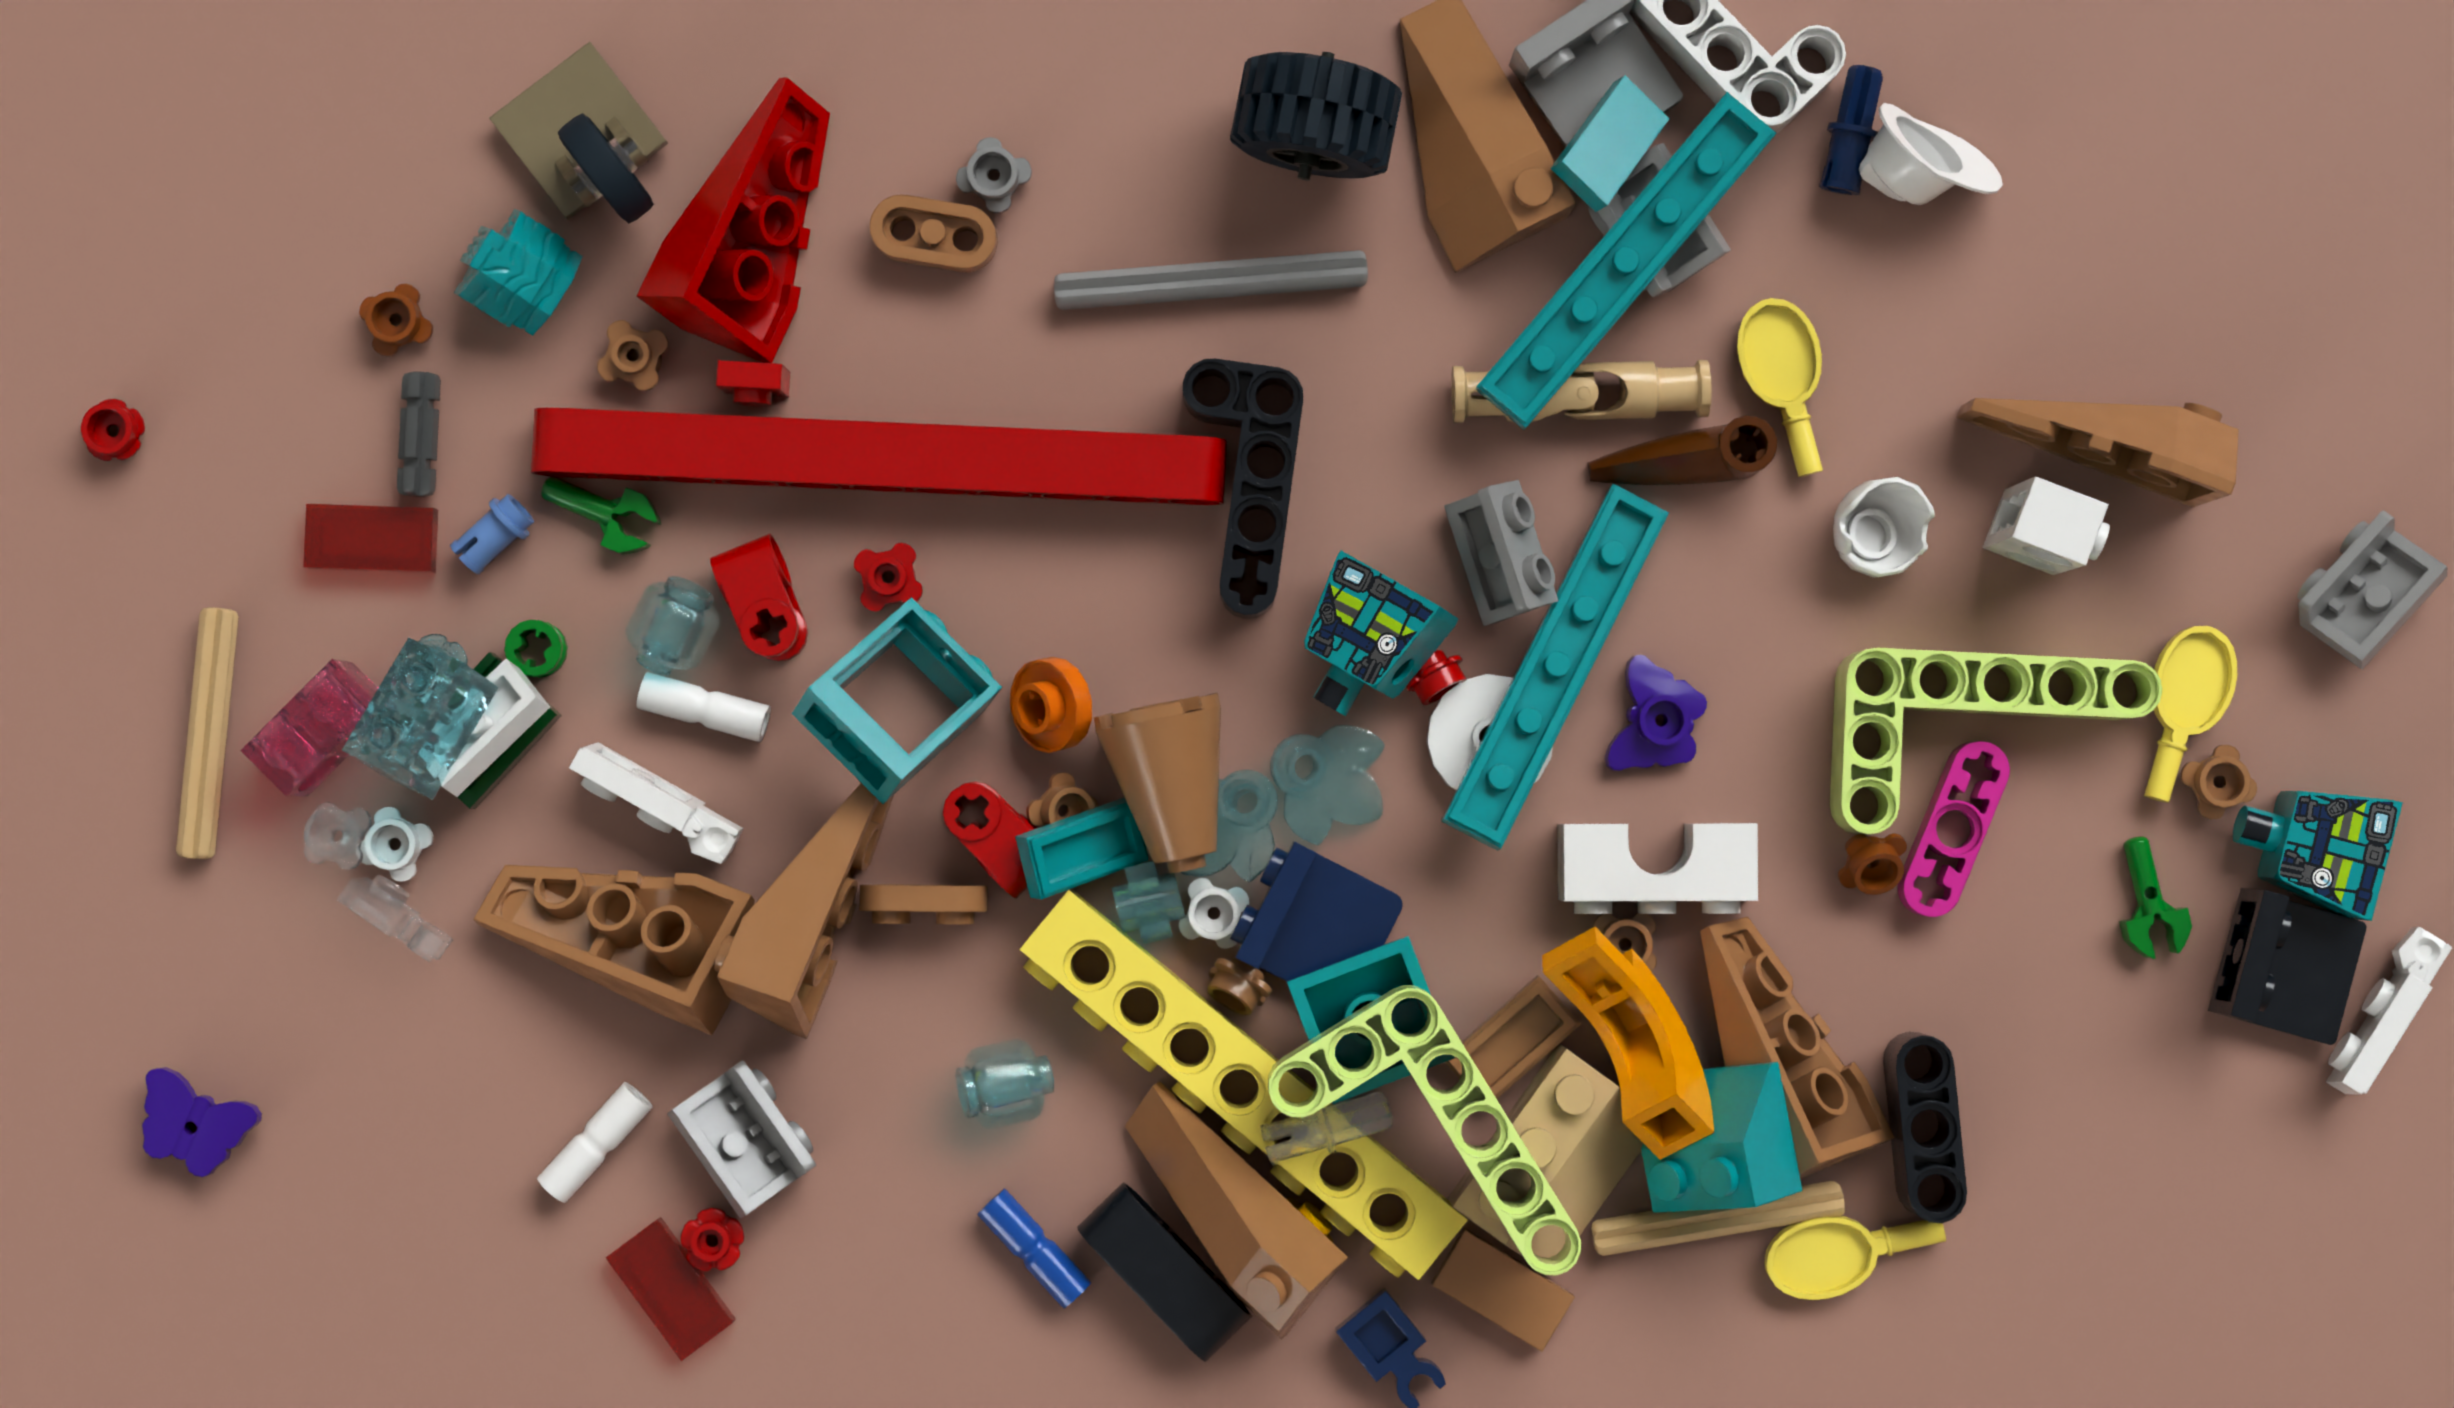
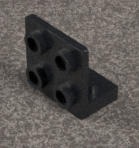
M2241 888L2208 1011L2333 1045L2337 1041L2367 929L2366 924L2363 921L2289 901L2290 897L2263 889Z

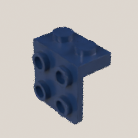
M1293 841L1288 852L1276 847L1259 882L1269 886V889L1258 910L1247 904L1230 939L1240 944L1235 958L1257 969L1262 968L1285 981H1289L1384 945L1402 910L1403 903L1400 896Z

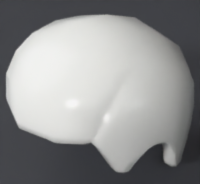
M1899 477L1866 481L1848 492L1838 505L1833 525L1835 548L1839 551L1840 558L1850 569L1875 578L1903 573L1918 559L1919 555H1922L1928 549L1926 542L1929 522L1935 516L1934 508L1918 485Z

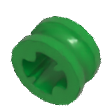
M532 619L520 622L511 629L505 640L504 648L506 659L520 668L525 676L537 678L551 676L561 669L567 658L568 650L565 636L557 627L548 622ZM532 632H536L535 636L537 638L545 639L548 636L552 645L544 651L546 662L540 666H536L537 661L533 659H527L525 662L521 655V652L529 647L526 636Z

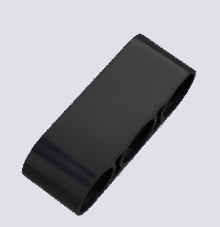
M1909 1031L1897 1035L1889 1042L1884 1051L1883 1060L1889 1125L1895 1137L1891 1140L1896 1192L1899 1201L1907 1210L1929 1222L1944 1223L1954 1219L1961 1213L1966 1204L1967 1197L1954 1060L1950 1049L1941 1040L1923 1033ZM1925 1045L1932 1057L1931 1068L1922 1078L1911 1079L1906 1073L1904 1066L1905 1058L1914 1047ZM1930 1109L1937 1116L1938 1130L1929 1141L1917 1143L1911 1133L1912 1121L1921 1111ZM1939 1174L1945 1185L1941 1200L1929 1207L1922 1206L1917 1196L1921 1181L1927 1176Z
M1125 1182L1077 1226L1078 1231L1088 1244L1176 1336L1204 1362L1214 1355L1252 1318L1246 1306L1150 1205Z

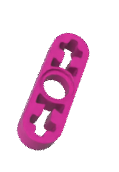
M1985 741L1962 744L1953 750L1945 764L1904 864L1903 877L1897 885L1898 895L1902 904L1909 911L1917 915L1928 917L1944 915L1951 911L1960 899L2009 779L2010 766L2004 752L1996 745ZM1982 753L1986 756L1984 767L1993 771L1990 781H1978L1970 795L1972 799H1982L1983 802L1980 810L1965 801L1949 800L1948 796L1951 788L1957 793H1965L1969 784L1971 774L1962 769L1963 762L1965 760H1977ZM1950 810H1956L1964 814L1970 824L1968 839L1964 844L1956 848L1944 845L1938 838L1936 831L1939 818ZM1927 847L1940 856L1958 858L1959 861L1955 869L1950 865H1942L1938 873L1936 883L1940 887L1945 888L1942 898H1930L1926 905L1920 903L1922 892L1914 887V882L1917 877H1929L1937 862L1934 859L1924 858Z

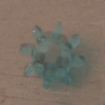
M1153 861L1124 868L1128 883L1112 887L1123 934L1139 930L1144 944L1173 937L1170 922L1186 918L1175 873L1158 875Z

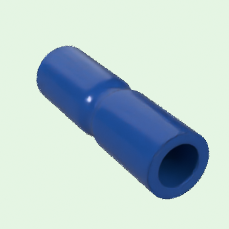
M1005 1188L977 1213L978 1217L1012 1254L1023 1260L1026 1269L1063 1309L1069 1306L1092 1283L1054 1241L1045 1237L1043 1229Z

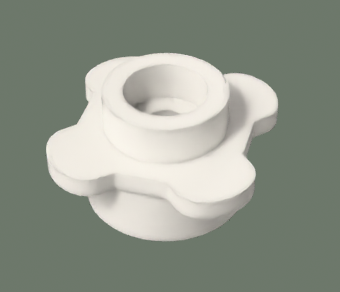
M384 807L375 813V824L368 830L365 840L359 843L357 854L360 861L365 865L374 864L381 869L389 870L392 879L395 881H408L417 872L415 863L421 851L432 845L433 832L424 823L413 824L401 818L398 809ZM393 838H397L401 842L398 850H393L390 847V841Z
M1207 878L1194 880L1188 887V894L1191 898L1188 912L1179 920L1180 932L1185 938L1190 940L1196 939L1199 936L1215 940L1217 945L1223 949L1235 946L1237 942L1231 940L1230 937L1239 921L1241 912L1244 911L1247 904L1249 905L1247 893L1240 887H1233L1229 890L1215 887ZM1211 907H1217L1220 910L1219 918H1209L1208 910Z

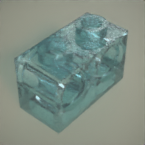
M408 637L372 700L357 722L342 751L376 773L433 800L499 687L464 662Z

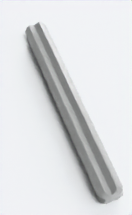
M1357 250L1061 273L1055 276L1054 294L1057 307L1062 310L1352 288L1362 287L1366 284L1368 268L1365 253Z

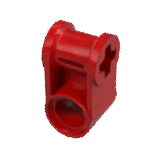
M771 533L711 557L710 563L716 582L732 611L741 638L747 648L769 660L779 662L791 660L800 654L807 642V623L793 591L788 567ZM771 617L787 623V627L779 631L781 642L777 645L762 638V634L770 629L768 619Z
M977 781L964 783L951 791L945 800L943 809L945 824L951 833L976 857L981 867L1009 895L1017 899L1028 887L1015 836L1037 829V827L1032 825L1023 814H1019L994 788L986 783ZM964 795L971 801L977 799L980 795L986 798L989 805L983 813L989 822L985 826L976 821L968 826L960 822L958 817L964 810L958 802L961 796Z

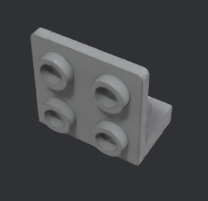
M1586 0L1514 49L1509 63L1510 68L1564 148H1566L1612 83L1624 75L1663 113L1680 103L1683 98V93L1629 14L1635 0Z

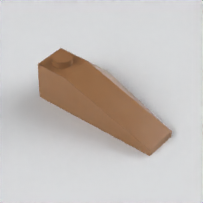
M1437 0L1401 18L1399 24L1409 93L1412 100L1427 218L1454 272L1457 273L1568 218L1576 203L1566 183L1550 169L1555 161L1547 145L1462 0Z
M1974 398L1963 404L1957 415V418L2191 507L2231 495L2236 484L2239 429L2221 423L2222 414L2218 411L2196 403H2185L2184 407L2181 408L2179 406Z
M860 783L744 915L735 936L728 934L723 939L717 952L714 969L716 972H719L717 978L727 997L792 1034L807 1039L838 960L831 958L835 929H841L844 924L851 923L857 905L854 903L858 887L857 881L853 879L855 870L865 871L871 864L893 796L883 805Z
M504 865L473 920L478 925L658 1014L713 1035L732 1000L726 996L717 978L719 972H716L714 969L717 952L723 939L728 934L735 936L742 918L752 908L755 900L748 893L697 873L675 872V877L642 876L639 871L618 870L617 875L580 873L577 868Z
M1748 916L1710 925L1701 930V940L1725 1067L1770 1062L1779 1063L1800 1179L1894 1139L1895 1137L1867 1078L1855 1062L1844 1066L1824 1038L1831 1029L1819 1013L1810 1018L1791 993L1793 989L1792 976Z
M1158 1081L1151 1087L1125 1127L1234 1295L1282 1340L1347 1260L1348 1256L1165 1085Z

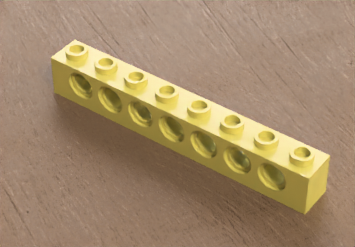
M1072 888L1065 893L1019 949L1029 957V960L1023 966L1028 973L1051 991L1059 983L1079 999L1072 1008L1082 1018L1101 1032L1108 1024L1128 1039L1122 1047V1050L1150 1073L1157 1065L1162 1067L1177 1080L1171 1090L1181 1100L1200 1114L1209 1106L1227 1121L1221 1129V1132L1249 1155L1256 1147L1261 1149L1276 1162L1270 1172L1280 1182L1299 1196L1308 1188L1326 1203L1321 1209L1320 1214L1348 1237H1350L1355 1229L1360 1231L1375 1244L1369 1254L1397 1278L1407 1270L1416 1279L1420 1280L1468 1221L1466 1216L1452 1207L1447 1198L1332 1103L1316 1113L1304 1117L1307 1122V1131L1299 1142L1292 1145H1284L1277 1142L1270 1133V1125L1272 1120L1281 1112L1274 1106L1270 1098L1268 1075L1273 1065L1279 1059ZM1086 946H1094L1106 954L1109 960V971L1105 978L1098 982H1086L1076 975L1073 968V959L1079 949ZM1143 987L1149 989L1157 997L1159 1011L1152 1020L1145 1023H1137L1130 1020L1124 1014L1122 1009L1123 996L1133 988ZM1183 1029H1196L1208 1041V1052L1199 1062L1192 1064L1181 1062L1172 1052L1171 1040L1176 1033ZM1291 1069L1287 1070L1279 1081L1278 1089L1280 1094L1291 1102L1300 1103L1306 1101L1315 1091L1314 1088ZM1245 1070L1255 1077L1258 1083V1090L1252 1100L1244 1104H1234L1225 1099L1221 1093L1220 1084L1224 1076L1229 1072ZM1336 1152L1346 1153L1356 1162L1354 1177L1348 1183L1339 1186L1327 1183L1320 1176L1322 1161L1328 1155ZM1383 1194H1395L1402 1198L1406 1206L1403 1218L1392 1226L1376 1224L1370 1218V1207L1377 1197Z

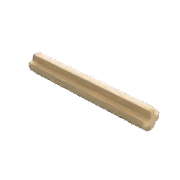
M207 607L203 608L199 615L176 844L178 856L184 858L209 859L215 854L239 618L237 612L231 609Z
M1826 1181L1802 1185L1803 1191L1753 1208L1653 1213L1652 1210L1598 1219L1592 1223L1591 1227L1593 1244L1599 1255L1606 1256L1792 1225L1815 1218L1840 1217L1845 1212L1844 1195L1840 1184L1835 1181Z

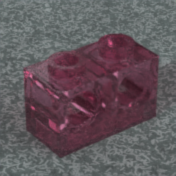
M331 659L240 751L285 796L308 797L397 706L353 662Z

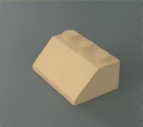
M1559 1044L1510 1110L1507 1117L1580 1236L1638 1156L1643 1143L1622 1122L1620 1087ZM1521 1168L1506 1170L1497 1181L1496 1191L1499 1198L1515 1202L1527 1195L1531 1187L1529 1173ZM1468 1169L1448 1196L1450 1204L1505 1246L1521 1255ZM1556 1225L1541 1227L1532 1238L1531 1248L1533 1253L1545 1258L1557 1255L1565 1244L1563 1228Z

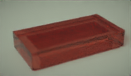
M306 504L303 567L330 570L436 573L438 510L423 507Z
M660 1217L608 1255L606 1259L682 1361L731 1325L736 1318L701 1270L696 1269L689 1263L686 1257L687 1251L682 1247L662 1217Z

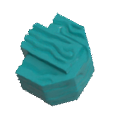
M514 209L508 218V222L504 224L499 234L484 226L479 228L478 236L472 239L473 243L468 245L467 252L460 259L469 268L463 277V282L459 283L454 293L508 327L513 324L520 329L524 328L525 332L533 336L552 315L569 288L583 256L576 251L570 250L564 244L565 239L557 233L550 231L549 228L526 216L525 213Z

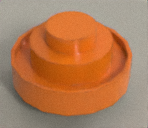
M1048 657L1024 664L1015 674L1010 689V709L1014 724L1024 741L1035 750L1046 753L1077 746L1086 737L1092 721V699L1088 684L1080 671L1066 659Z

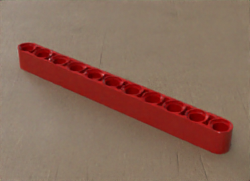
M546 407L534 409L531 473L564 478L1209 506L1224 504L1227 440L1217 437Z

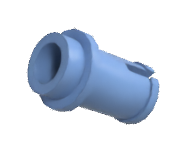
M507 494L501 500L493 498L489 502L491 509L458 540H454L450 544L455 554L462 553L459 559L476 574L482 573L484 568L517 537L525 540L529 536L527 528L534 523V519L525 507L510 494Z

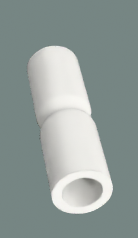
M647 672L642 680L636 704L637 709L688 723L700 722L709 729L756 742L762 741L771 712V706L719 691L708 692L700 686Z
M624 1082L587 1122L584 1131L576 1135L537 1177L541 1186L554 1198L566 1203L603 1163L606 1154L614 1150L653 1108L650 1101L635 1087Z

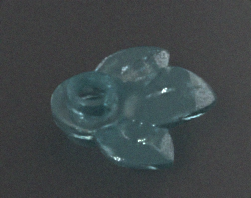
M1336 725L1325 731L1318 738L1308 734H1295L1285 738L1278 744L1271 757L1270 771L1277 787L1285 793L1284 818L1296 835L1307 842L1320 845L1326 838L1333 820L1345 824L1362 825L1375 821L1382 816L1383 800L1381 792L1373 777L1366 772L1385 747L1384 742L1377 735L1353 725ZM1309 755L1313 761V769L1307 777L1299 778L1295 772V763L1301 756Z
M1239 770L1229 774L1223 780L1219 779L1217 851L1205 854L1207 866L1181 872L1182 874L1193 877L1211 876L1224 870L1231 864L1234 871L1242 879L1250 883L1265 870L1275 848V841L1269 823L1273 820L1278 808L1276 789L1266 776L1254 770ZM1245 793H1255L1258 800L1255 809L1249 813H1240L1237 809L1238 799Z

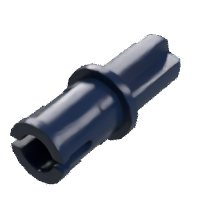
M1851 65L1848 69L1837 121L1830 122L1827 127V131L1832 133L1826 165L1824 166L1822 179L1819 184L1821 189L1845 195L1860 194L1862 177L1859 172V166L1867 154L1871 141L1878 134L1877 131L1872 129L1883 81V76L1879 69L1865 65Z

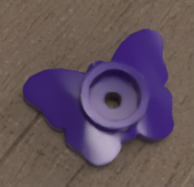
M1632 656L1627 662L1625 670L1626 687L1634 703L1626 712V718L1630 724L1616 734L1608 745L1604 757L1606 767L1610 770L1620 771L1630 767L1648 768L1654 764L1666 767L1691 761L1696 754V743L1690 733L1694 728L1693 720L1702 716L1707 708L1705 696L1695 690L1685 680H1675L1670 671L1656 666L1646 656ZM1658 714L1664 718L1661 726H1658L1655 722Z
M163 1067L151 1069L146 1074L145 1080L148 1093L144 1109L149 1117L142 1123L144 1134L143 1148L152 1158L161 1159L173 1155L177 1159H185L189 1172L194 1176L205 1177L213 1174L221 1164L230 1158L231 1149L238 1147L247 1133L261 1122L262 1113L256 1105L247 1101L236 1100L215 1104L211 1096H197L189 1081L175 1070ZM191 1122L195 1123L197 1127L196 1132L191 1131Z

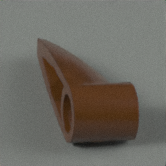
M1744 415L1733 419L1726 425L1666 436L1588 462L1590 481L1631 485H1681L1745 479L1755 475L1772 462L1777 452V438L1774 429L1767 421L1757 416ZM1739 433L1747 434L1746 442L1753 439L1757 446V452L1748 458V463L1740 461L1741 454L1739 453L1734 456L1730 449V444L1739 438Z

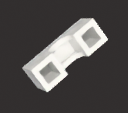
M1757 823L1684 824V849L1682 856L1675 866L1660 874H1650L1642 870L1634 862L1629 851L1628 824H1557L1558 900L1574 902V914H1612V901H1638L1639 914H1676V901H1702V913L1736 914L1741 913L1740 901H1758Z

